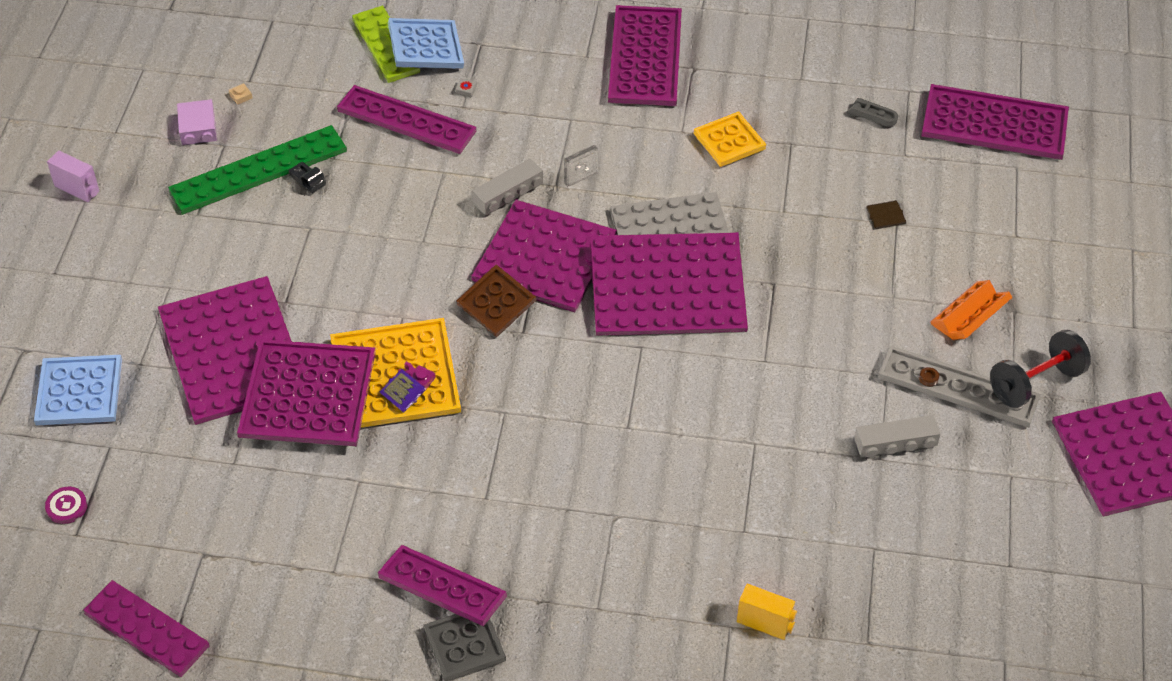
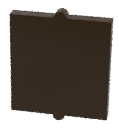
M897 200L867 205L866 207L870 215L869 219L872 220L875 229L906 224L903 210L900 208Z

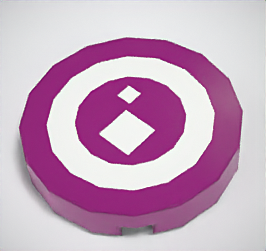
M71 486L54 490L45 502L47 515L53 522L59 524L75 522V519L81 518L87 509V499L80 489Z

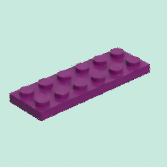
M402 544L378 571L379 579L483 627L507 597L506 591Z
M113 580L83 609L86 616L179 677H182L210 646L207 640Z

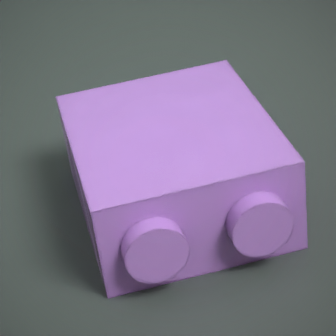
M212 99L177 104L179 135L182 145L217 141L215 111Z
M59 150L47 161L55 187L86 202H89L99 192L93 166Z

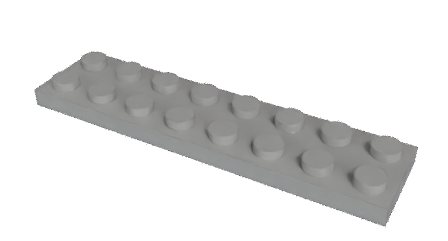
M890 346L878 375L879 379L1028 428L1041 395L1032 391V396L1028 403L1019 408H1011L1004 405L997 398L992 389L990 377L894 346ZM931 367L939 372V381L935 386L927 387L920 383L919 375L923 368Z

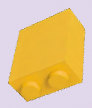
M747 583L739 600L737 623L785 640L787 633L791 634L795 626L794 620L797 611L794 610L795 601Z

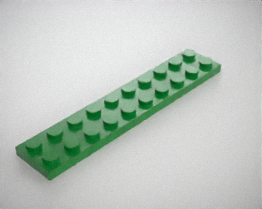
M330 125L169 186L168 189L182 215L288 175V170L300 162L311 166L347 152V147L334 127Z

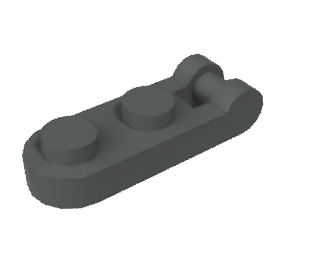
M857 98L854 106H851L849 114L853 117L860 116L888 127L896 125L898 121V113L896 111L862 98Z

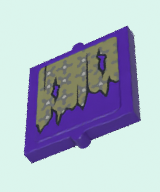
M401 369L392 379H389V383L380 393L404 413L413 403L417 402V399L426 388Z

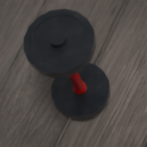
M1061 330L1055 333L1049 341L1051 359L1026 372L1019 364L1011 360H1002L992 366L990 371L992 389L1004 405L1011 408H1019L1028 403L1032 396V386L1029 379L1053 366H1056L1063 374L1069 377H1078L1088 371L1091 365V355L1087 344L1076 332Z

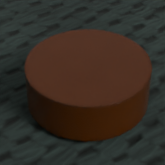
M931 367L923 368L919 375L920 383L927 387L935 386L939 381V372Z

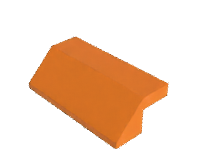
M990 280L977 281L930 323L952 340L966 339L1013 297L1009 291L996 293Z

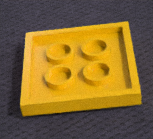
M739 111L694 129V135L720 167L766 149V143Z

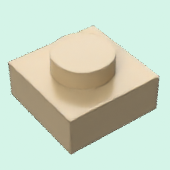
M244 83L229 89V95L237 105L253 98L252 93Z

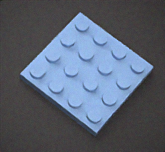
M388 19L396 67L452 69L464 67L455 20Z
M121 355L43 358L34 417L35 425L115 422L122 366Z

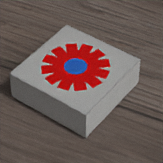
M460 78L455 94L472 97L477 87V81Z

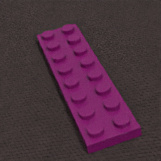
M353 85L337 106V110L340 113L458 154L462 153L477 132L476 126L357 85Z

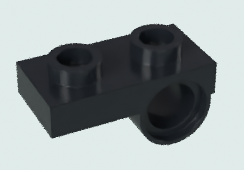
M300 162L288 170L289 176L312 194L326 185L324 174L318 167L311 169L304 162Z

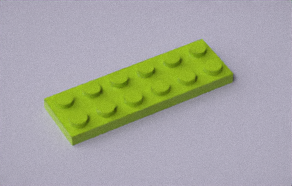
M382 5L354 14L352 19L388 83L420 73V68L396 67L388 27L390 16Z

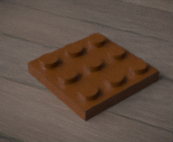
M497 264L456 300L459 307L496 338L537 301L535 295Z

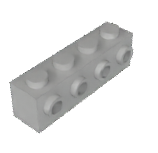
M528 159L473 189V203L487 215L533 188L540 186L543 183V170L531 159Z
M934 415L859 426L856 427L854 439L862 458L881 454H894L901 451H913L920 448H932L938 446L941 434Z

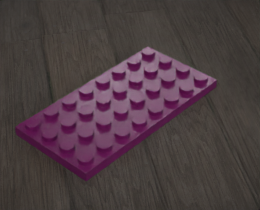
M616 5L608 103L677 106L682 8Z
M931 84L921 136L1062 160L1069 106Z

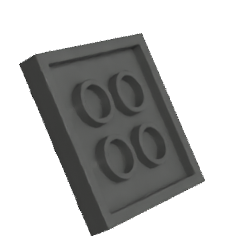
M453 614L423 625L444 681H450L506 661L505 653L490 619L483 627L460 615Z

